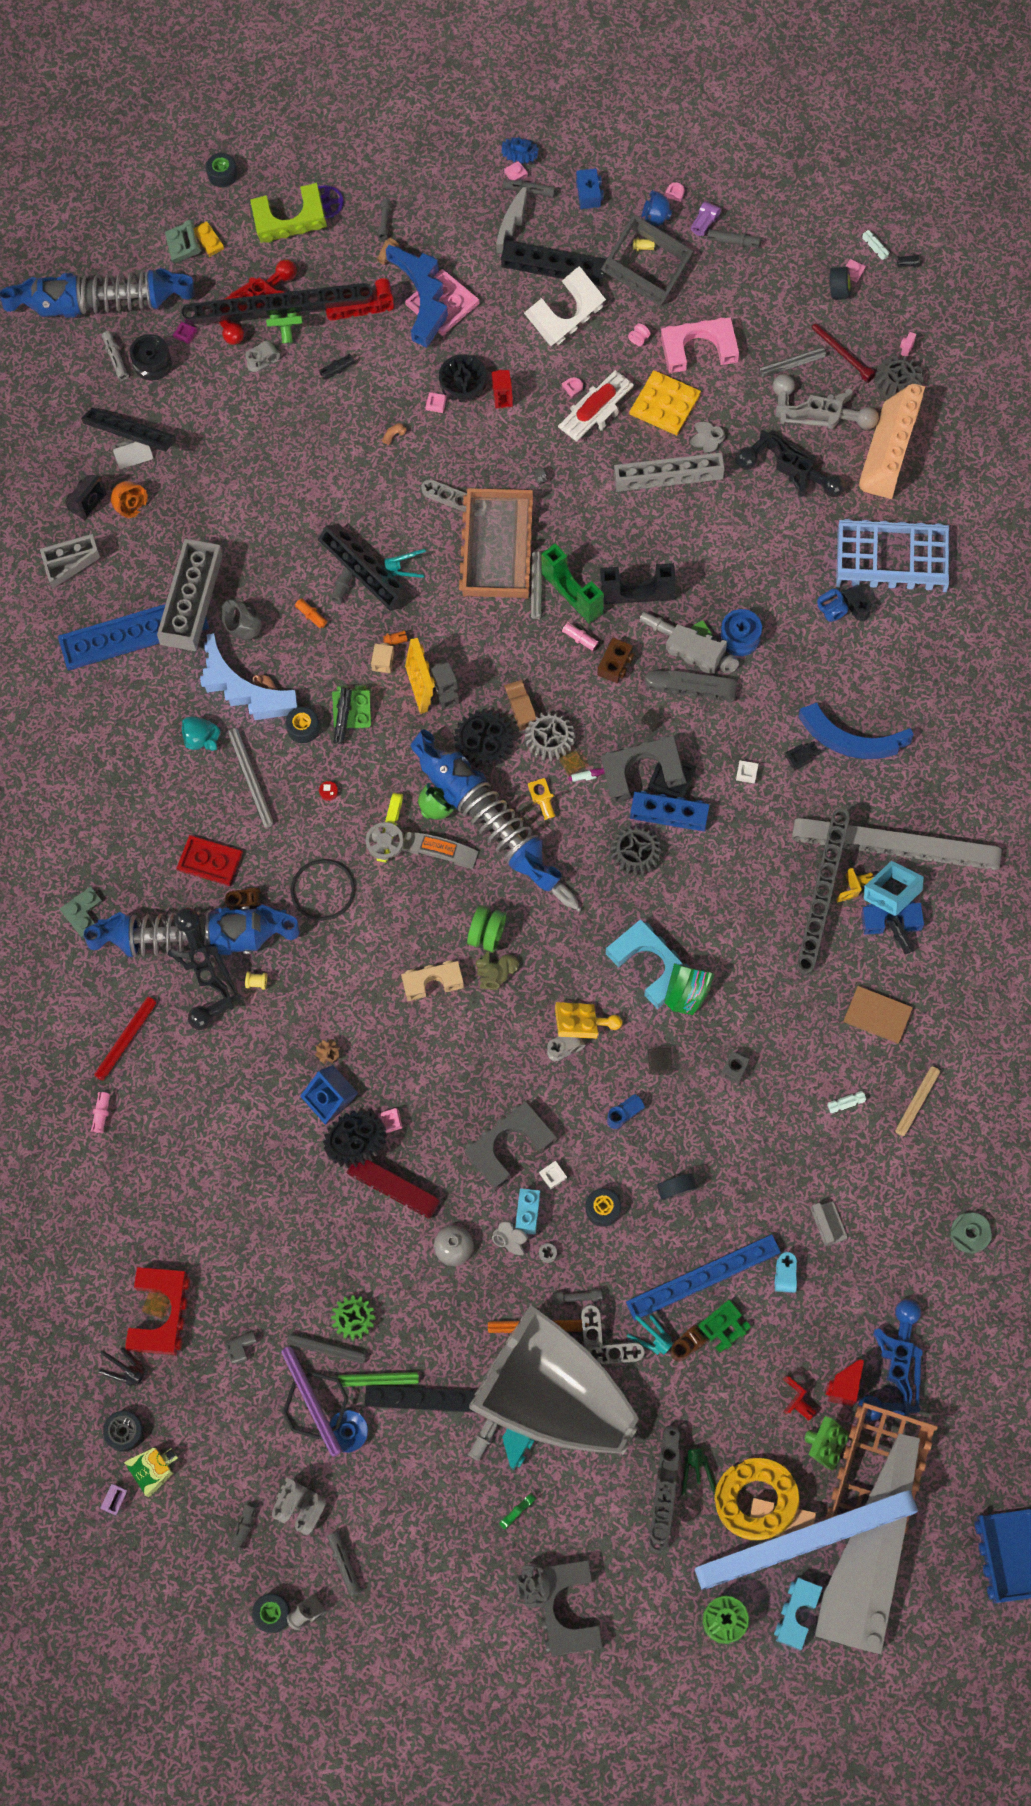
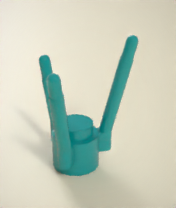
M426 549L397 557L385 558L386 570L391 572L392 576L424 578L423 574L401 572L398 569H401L400 560L424 553Z
M636 1315L635 1318L656 1338L653 1342L655 1346L631 1334H627V1337L652 1350L657 1355L659 1353L665 1355L674 1343L671 1341L672 1337L665 1332L653 1315L649 1317L660 1331V1335Z

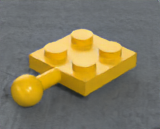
M556 1002L555 1004L558 1036L597 1039V1025L608 1026L611 1030H618L622 1026V1019L618 1015H611L608 1018H597L594 1004Z

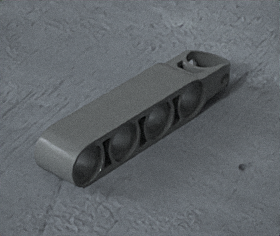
M651 670L645 675L644 679L646 687L651 691L668 694L672 692L675 695H690V697L703 699L708 697L710 700L723 702L725 700L727 702L735 700L737 682L729 678L673 670L666 672Z

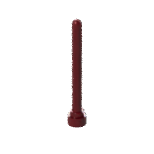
M818 324L812 325V329L860 372L861 379L869 383L875 378L876 371L871 367L863 366Z

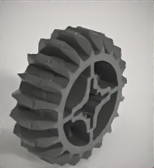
M637 825L635 830L628 826L627 832L623 829L620 830L621 835L616 834V840L611 842L610 852L613 853L611 854V859L615 860V866L620 865V871L626 868L627 875L630 871H633V875L636 876L637 871H640V874L643 876L644 869L650 873L651 866L656 867V861H660L659 855L662 849L659 847L661 843L657 841V835L652 836L651 830L645 832V826L641 830H638ZM630 840V845L625 847L624 850H620L623 843ZM633 844L634 847L637 848V851L639 850L638 855L637 852L635 853L633 851ZM651 850L650 856L642 861V855ZM627 858H631L635 862L628 861Z

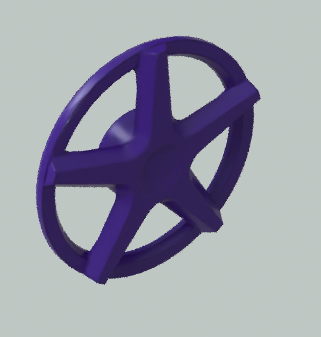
M318 186L319 189L325 188L324 194H321L323 209L327 213L325 218H332L341 211L344 203L343 196L339 190L332 186ZM330 189L336 191L340 198L331 199L329 196ZM340 203L337 210L332 212L330 205Z

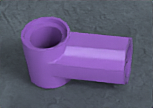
M704 201L699 210V215L691 225V230L694 234L704 236L712 222H716L715 219L719 217L721 208Z

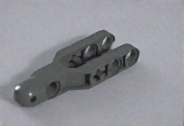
M672 1425L664 1429L649 1536V1548L654 1553H662L666 1550L671 1530L680 1436L678 1427ZM672 1453L675 1458L672 1460L666 1459L664 1454ZM663 1497H666V1502H662ZM652 1541L658 1545L664 1543V1546L661 1548H656L653 1545Z

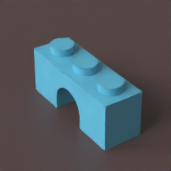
M797 1578L796 1582H791L788 1594L791 1595L789 1603L784 1602L781 1614L784 1615L782 1624L778 1622L774 1635L777 1636V1642L797 1650H802L808 1628L798 1624L795 1613L801 1606L815 1609L822 1587Z

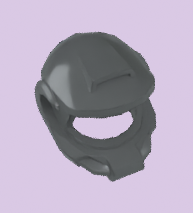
M227 599L222 605V622L233 637L250 640L259 634L262 628V619L256 606L250 605L246 607L241 601L237 602L234 599ZM236 609L240 612L239 623H233L232 615Z

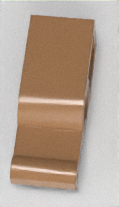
M519 680L504 685L519 731L524 730L526 727H529L528 723L530 721L536 722V715L523 681Z

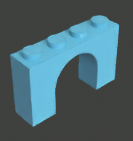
M640 919L606 948V955L618 968L634 954L641 951L653 952L663 960L665 965L664 973L645 990V997L658 1009L665 1003L664 1000L674 963L686 967L689 966L679 960L680 958L674 950L670 951L666 947L667 944L661 936L657 937L653 933L654 930L650 924L644 923Z

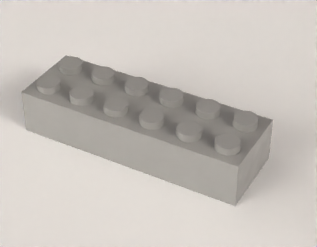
M184 539L157 633L160 645L191 651L197 650L223 557L220 545Z

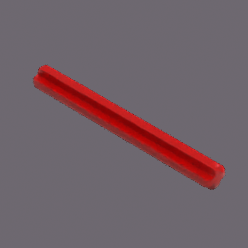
M147 997L94 1073L96 1078L103 1081L155 1007L156 1001L153 998Z

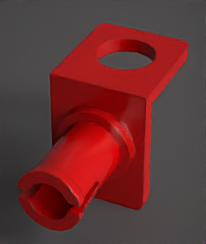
M789 1376L783 1377L782 1380L798 1392L783 1412L790 1414L795 1409L807 1421L811 1420L812 1414L815 1415L816 1410L802 1400L807 1391Z

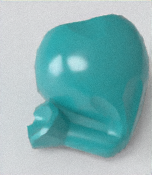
M196 716L186 717L182 720V735L185 748L200 750L202 747H205V749L210 751L217 750V740L221 733L217 725Z

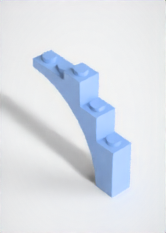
M207 634V642H204L205 652L209 653V658H206L207 668L203 669V676H200L201 686L206 688L207 693L224 690L225 700H229L230 706L248 704L249 714H253L254 720L287 716L290 711L298 707L295 690L278 691L265 689L240 678L222 659L215 635Z

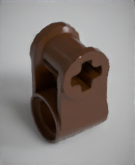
M248 888L245 890L229 891L225 896L226 906L230 910L242 909L244 906H248L249 909H256L262 905L260 904L261 889ZM233 899L239 900L237 904H230V901Z
M696 1324L690 1327L673 1343L670 1354L675 1361L682 1362L709 1341L707 1337L704 1338L698 1331ZM678 1346L683 1347L685 1354H676L675 1348Z

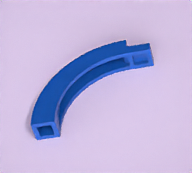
M818 703L800 708L798 715L808 732L821 744L837 753L854 758L880 759L898 754L899 746L901 748L908 746L914 735L911 728L881 738L855 736L831 723L821 711Z

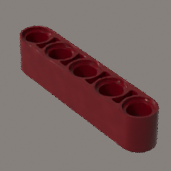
M367 1159L365 1160V1165L359 1162L355 1168L354 1164H351L346 1171L351 1177L355 1176L360 1182L370 1187L371 1185L374 1186L373 1189L386 1196L390 1195L391 1199L404 1206L408 1205L409 1209L420 1215L425 1214L424 1217L431 1219L440 1203V1200Z

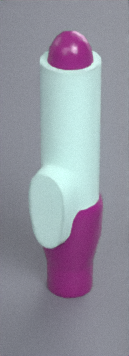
M604 768L572 774L568 780L575 782L586 779V781L596 779L597 776L605 774Z

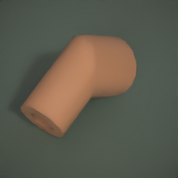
M402 423L395 424L388 428L382 442L389 445L394 435L397 433L401 436L404 435L407 428Z
M255 675L252 678V682L256 686L278 690L269 676Z

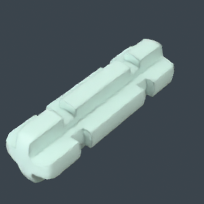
M867 230L863 233L862 238L869 242L868 245L875 253H879L878 256L884 260L889 256V251L883 248L884 245L876 236L873 237L874 234L870 230Z
M863 1091L857 1092L855 1095L845 1096L837 1101L829 1102L828 1109L830 1113L838 1112L839 1109L843 1110L855 1106L856 1103L865 1102L866 1096Z

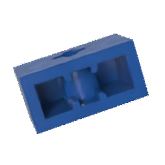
M597 168L577 170L576 183L580 209L601 207V200H604L603 189L600 190L599 186H602L601 175L597 174Z

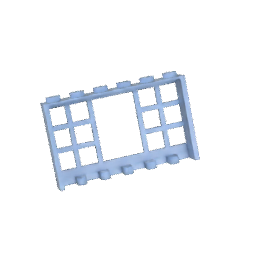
M851 519L839 520L836 587H840L841 580H852V586L859 585L860 581H870V587H877L878 582H888L889 588H895L897 583H907V589H913L915 584H925L926 590H932L933 585H943V592H947L949 586V525L909 524L906 522L889 523L888 521L871 522L869 520L853 521ZM843 530L856 531V538L843 537ZM860 531L874 532V539L860 538ZM878 532L910 533V572L877 570ZM914 534H928V541H914ZM932 535H943V542H932ZM843 542H856V553H842ZM860 543H873V554H860ZM914 545L928 546V557L914 556ZM932 546L943 547V558L932 557ZM842 557L856 558L855 569L842 568ZM860 558L873 559V570L859 569ZM914 561H926L927 573L914 572ZM932 562H943V573H931Z

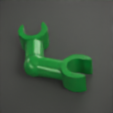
M532 1492L522 1502L514 1506L513 1510L499 1523L504 1530L537 1499Z

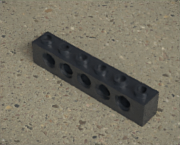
M505 241L501 255L502 268L565 279L580 266L594 285L602 287L606 273L601 270L606 259L601 257H590L584 254L569 253L568 251H559L548 247L543 248L532 244L527 245L516 241Z
M340 524L325 526L318 541L389 611L403 608L411 593Z

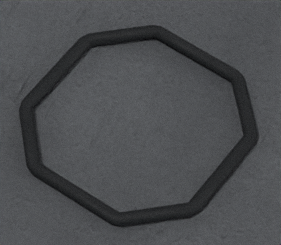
M309 1372L306 1374L307 1378L315 1376L337 1382L344 1397L336 1426L331 1428L334 1432L340 1427L348 1396L338 1378L317 1372ZM294 1381L283 1410L289 1427L295 1433L322 1439L321 1434L317 1435L294 1428L287 1413L295 1386L297 1385Z

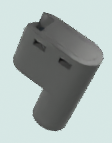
M254 1331L224 1342L231 1364H238L248 1360L244 1347L257 1343Z

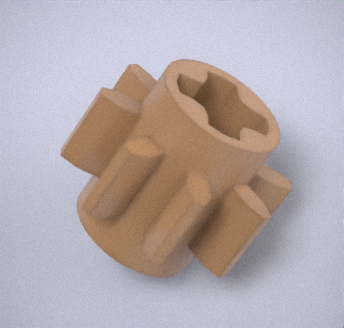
M323 1039L316 1046L317 1053L315 1056L320 1058L319 1061L325 1064L327 1060L333 1063V1061L339 1058L338 1050H340V1047L332 1039L328 1042Z

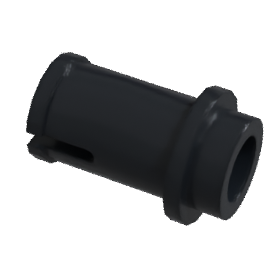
M915 253L911 256H897L898 268L907 266L916 268V266H919V255Z

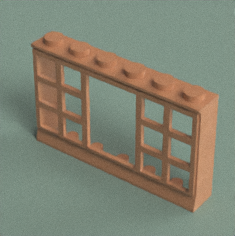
M865 1402L862 1403V1406L858 1405L855 1413V1418H858L856 1426L852 1425L849 1438H852L850 1447H845L843 1458L846 1461L844 1467L840 1466L837 1479H840L838 1488H833L831 1499L834 1502L832 1508L828 1507L825 1520L837 1516L839 1507L851 1511L860 1508L863 1495H870L871 1491L848 1484L846 1481L856 1447L888 1457L889 1452L877 1449L881 1433L894 1438L898 1436L896 1433L883 1430L887 1415L902 1419L898 1434L903 1433L906 1421L921 1426L918 1434L920 1441L911 1492L915 1499L916 1492L920 1488L919 1482L922 1471L926 1467L925 1461L928 1450L930 1451L932 1446L934 1430H937V1426ZM867 1409L883 1413L878 1428L864 1423ZM862 1427L877 1432L873 1447L858 1442ZM845 1487L860 1492L855 1507L841 1503ZM907 1516V1522H906V1527H905V1533L907 1532V1529H908L909 1516Z

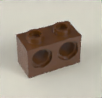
M612 637L597 668V676L618 684L620 678L623 679L626 675L627 669L625 667L627 663L631 664L634 658L633 645ZM618 652H623L624 655L620 656V655H617L616 653H618ZM615 667L617 670L611 671L609 668Z

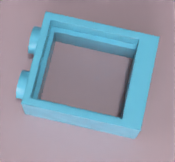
M890 861L865 885L864 900L897 916L922 892L924 877ZM891 877L908 885L898 896L881 888Z

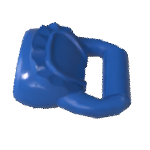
M832 588L818 597V608L824 613L827 621H836L848 612V606L838 589ZM837 594V599H834L832 602L826 604L825 606L822 605V603H824L825 601H827L828 599L832 598Z

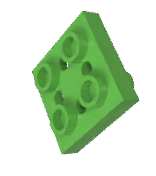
M299 313L287 314L288 317L282 318L281 314L270 315V319H266L267 327L279 326L281 328L282 343L293 342L292 324L304 323L303 316H299Z
M825 1416L818 1433L808 1430L805 1435V1442L813 1444L808 1455L825 1468L834 1471L840 1461L841 1452L848 1442L849 1432L832 1418Z

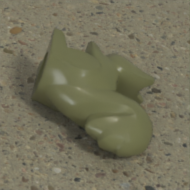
M487 951L484 956L476 961L477 975L484 977L480 979V982H482L480 988L497 990L507 980L508 974H514L518 970V959L511 954H505L499 959L498 964L491 963L490 953Z

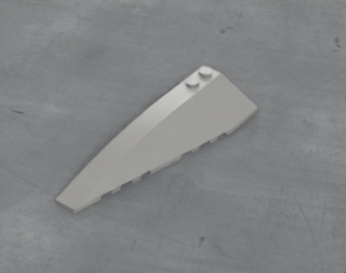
M898 1434L866 1505L904 1491L911 1490L912 1492L920 1438ZM907 1517L849 1537L850 1539L841 1554L837 1567L834 1569L828 1586H826L823 1592L815 1631L816 1637L881 1654Z

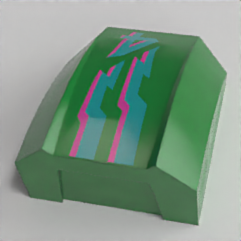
M674 963L664 1000L665 1004L674 1012L694 1015L703 1004L715 973Z

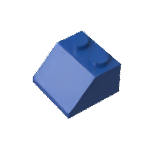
M331 1065L317 1072L300 1097L326 1125L350 1105L358 1092L335 1066Z

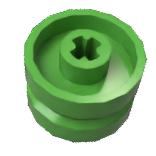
M479 905L470 926L467 944L478 948L483 942V949L494 953L503 934L506 912L495 910L491 915L489 907Z

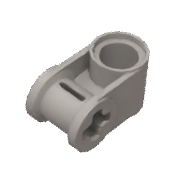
M266 340L246 352L247 368L252 372H257L277 362L280 358V353L271 341Z
M558 1036L549 1041L547 1055L550 1060L559 1061L581 1051L586 1045L582 1038Z
M312 1594L297 1606V1609L287 1615V1622L294 1630H300L306 1625L315 1622L318 1616L324 1615L326 1609L315 1594Z

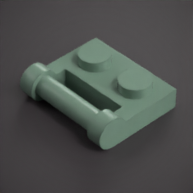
M187 220L183 225L165 231L171 260L174 263L201 252L200 246L197 244L194 232L195 225L192 220ZM186 232L188 233L189 241L191 244L189 249L187 247L186 239L184 236V233Z

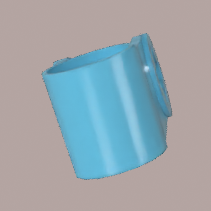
M785 1252L777 1259L774 1286L777 1292L796 1293L797 1260L792 1253ZM785 1258H788V1262H791L788 1267H785V1263H782Z

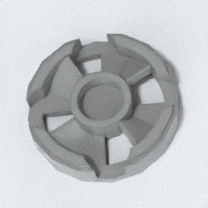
M387 822L378 823L371 827L365 839L369 853L381 860H388V858L394 855L397 856L404 844L400 829L394 824ZM384 827L386 832L380 833L378 828ZM399 835L400 842H392V837ZM370 842H377V844L370 846ZM389 849L391 852L389 854H384V850Z

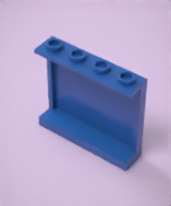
M1031 1509L976 1517L977 1521L974 1522L976 1534H980L981 1543L978 1546L980 1555L984 1556L985 1559L983 1573L985 1578L988 1577L990 1586H987L989 1599L993 1600V1604L1030 1599Z

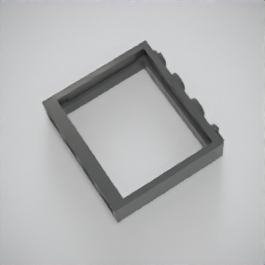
M633 214L601 270L661 306L693 250L675 240L671 235L660 231L658 227L652 226L643 218ZM631 229L681 259L665 290L660 289L613 260Z

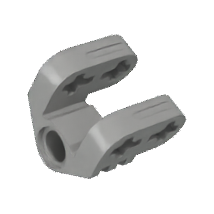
M286 1477L285 1482L287 1483L285 1486L282 1485V1492L277 1495L278 1500L273 1507L272 1517L284 1523L289 1520L295 1507L301 1509V1512L296 1519L295 1529L304 1535H308L314 1529L325 1507L326 1500L323 1496Z

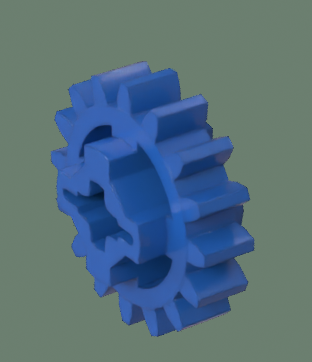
M512 137L511 140L506 139V142L503 141L501 153H503V157H507V160L529 163V161L533 162L534 159H537L539 147H537V144H533V141H529L526 138Z

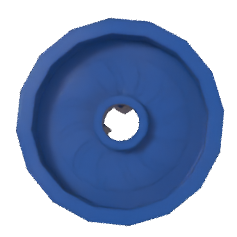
M745 609L731 611L725 616L722 621L720 641H727L726 651L734 656H746L757 649L762 632L760 618L755 613Z

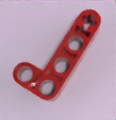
M381 278L375 282L373 299L370 303L325 309L327 319L334 321L351 318V316L357 317L368 315V313L375 314L385 312V310H393L394 302L390 281L386 278ZM361 292V295L368 296L370 292ZM352 294L343 295L344 298L352 296ZM330 297V298H328L327 300H330V301H331V300H333L335 297Z

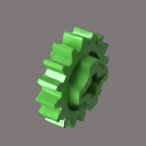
M352 1295L351 1300L344 1297V1303L338 1301L339 1308L332 1309L336 1315L331 1316V1320L336 1321L332 1325L333 1328H339L336 1333L338 1335L344 1333V1339L351 1336L352 1341H355V1336L363 1339L362 1333L364 1332L369 1335L368 1327L374 1328L371 1320L376 1319L374 1315H370L374 1312L373 1307L368 1308L370 1305L369 1301L363 1303V1297L360 1296L356 1300L354 1295ZM353 1305L352 1308L345 1310L346 1307ZM362 1308L366 1311L367 1319L360 1314ZM355 1313L358 1319L351 1322L347 1316H353ZM340 1317L346 1321L345 1328L341 1326ZM362 1326L359 1330L353 1331L354 1328Z

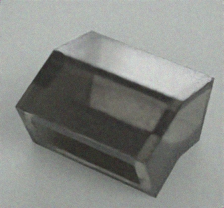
M671 1048L648 1049L649 1073L651 1075H669L673 1072Z

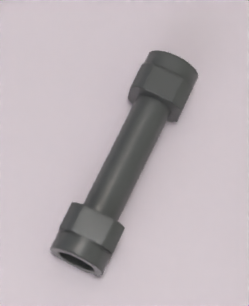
M383 199L380 203L382 216L377 234L378 238L383 240L389 236V229L387 228L388 215L392 210V202L389 199Z
M591 1289V1292L553 1293V1304L558 1306L564 1305V1302L592 1300V1303L602 1301L601 1289Z

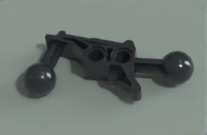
M762 430L760 439L751 447L739 449L735 457L736 464L740 468L750 470L757 464L758 455L767 447L776 456V470L789 476L788 480L794 483L799 497L805 495V483L808 479L822 485L825 494L830 497H839L846 488L845 481L841 476L836 474L826 476L814 470L815 456L808 455L792 443L790 444L777 435L775 430H771L769 433Z
M182 908L176 913L174 921L176 927L180 931L185 932L191 950L178 951L172 948L168 950V956L173 957L178 963L180 962L185 970L194 968L200 986H211L221 992L223 999L207 1008L196 1006L190 1010L188 1014L189 1025L196 1030H204L210 1026L214 1016L228 1008L233 1010V1003L241 998V994L238 993L230 978V974L218 953V948L212 945L202 946L196 930L199 924L197 912L191 908ZM202 952L205 955V959L201 962L196 961L194 958L195 953ZM209 956H214L235 995L230 997L227 986L216 976ZM182 958L190 960L191 962L186 963L182 960ZM207 970L212 976L210 979L204 980L201 978L200 973Z

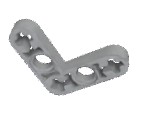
M588 1304L583 1307L581 1316L584 1348L590 1354L592 1350H596V1353H603L602 1348H606L605 1355L607 1360H603V1355L596 1357L600 1364L636 1362L643 1358L644 1349L638 1342L602 1344L601 1320L598 1307L594 1304ZM592 1308L593 1312H597L596 1315H593V1323L598 1322V1325L591 1324L585 1326V1323H589V1317L585 1316L588 1309ZM589 1329L598 1331V1337L595 1340L587 1338L586 1334ZM626 1346V1351H631L633 1346H636L641 1352L637 1353L636 1357H633L632 1353H626L627 1358H623L624 1352L622 1347ZM611 1348H618L620 1350L618 1358L612 1359L609 1356Z

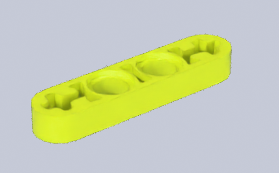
M393 792L385 822L397 825L395 822L398 821L403 794ZM389 849L384 850V854L390 853ZM377 859V861L385 862V863H387V861H388V860Z

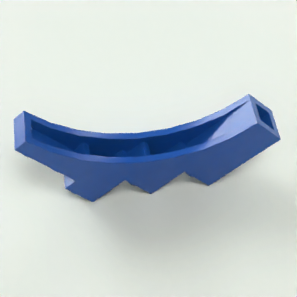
M389 244L386 248L387 260L397 265L409 276L420 297V309L417 320L411 329L412 341L427 348L448 317L447 306L439 301L443 295V283L434 278L439 271L438 260L424 253L418 258L414 254H409L401 248Z

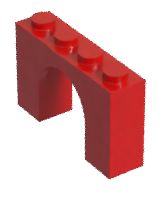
M137 1267L134 1288L137 1291L158 1292L166 1295L171 1303V1314L167 1322L156 1329L128 1328L125 1349L132 1352L177 1355V1350H181L182 1338H179L180 1330L184 1329L185 1324L182 1312L187 1308L185 1290H189L190 1277H187L188 1275L185 1271Z

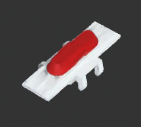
M615 370L597 388L592 386L589 392L576 405H572L570 407L572 413L558 427L575 441H578L595 423L599 425L600 430H603L606 427L605 420L611 414L614 418L619 414L618 407L615 404L634 384Z

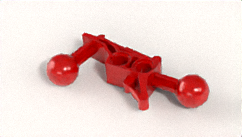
M283 259L276 265V273L266 281L260 277L258 279L251 277L247 284L232 292L223 300L283 293L284 291L275 290L274 287L281 281L293 280L297 275V266L293 261ZM258 303L256 308L259 309L262 305L265 306V304ZM241 305L239 307L240 311H244L247 309L246 305ZM224 307L221 312L227 313L230 308ZM230 320L218 321L223 328L222 337L225 342L230 345H236L243 340L244 330L238 323H231Z

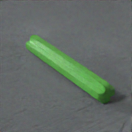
M417 1372L339 1375L338 1379L343 1387L418 1384L419 1374Z

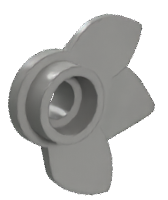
M709 422L695 423L698 434L690 440V443L698 448L703 447L704 453H711L717 449L718 444L724 441L725 432L718 426L713 427Z
M501 1222L499 1228L493 1232V1242L498 1247H506L513 1254H525L521 1244L526 1242L528 1239L527 1235L520 1229H514L510 1222Z

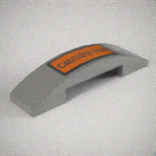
M406 832L403 839L402 851L417 855L421 853L470 869H473L478 855V851L468 846L428 834Z

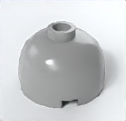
M451 1225L444 1227L435 1237V1254L447 1266L463 1265L473 1254L474 1243L472 1236L466 1229L460 1226Z

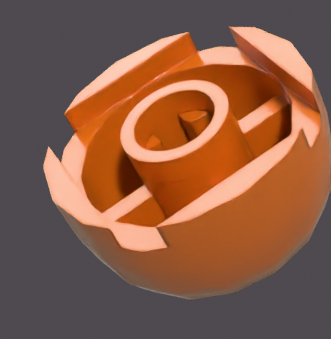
M124 481L117 484L111 493L112 507L118 514L128 519L137 516L141 512L137 510L143 504L145 506L147 504L148 495L146 490L138 483L132 481Z

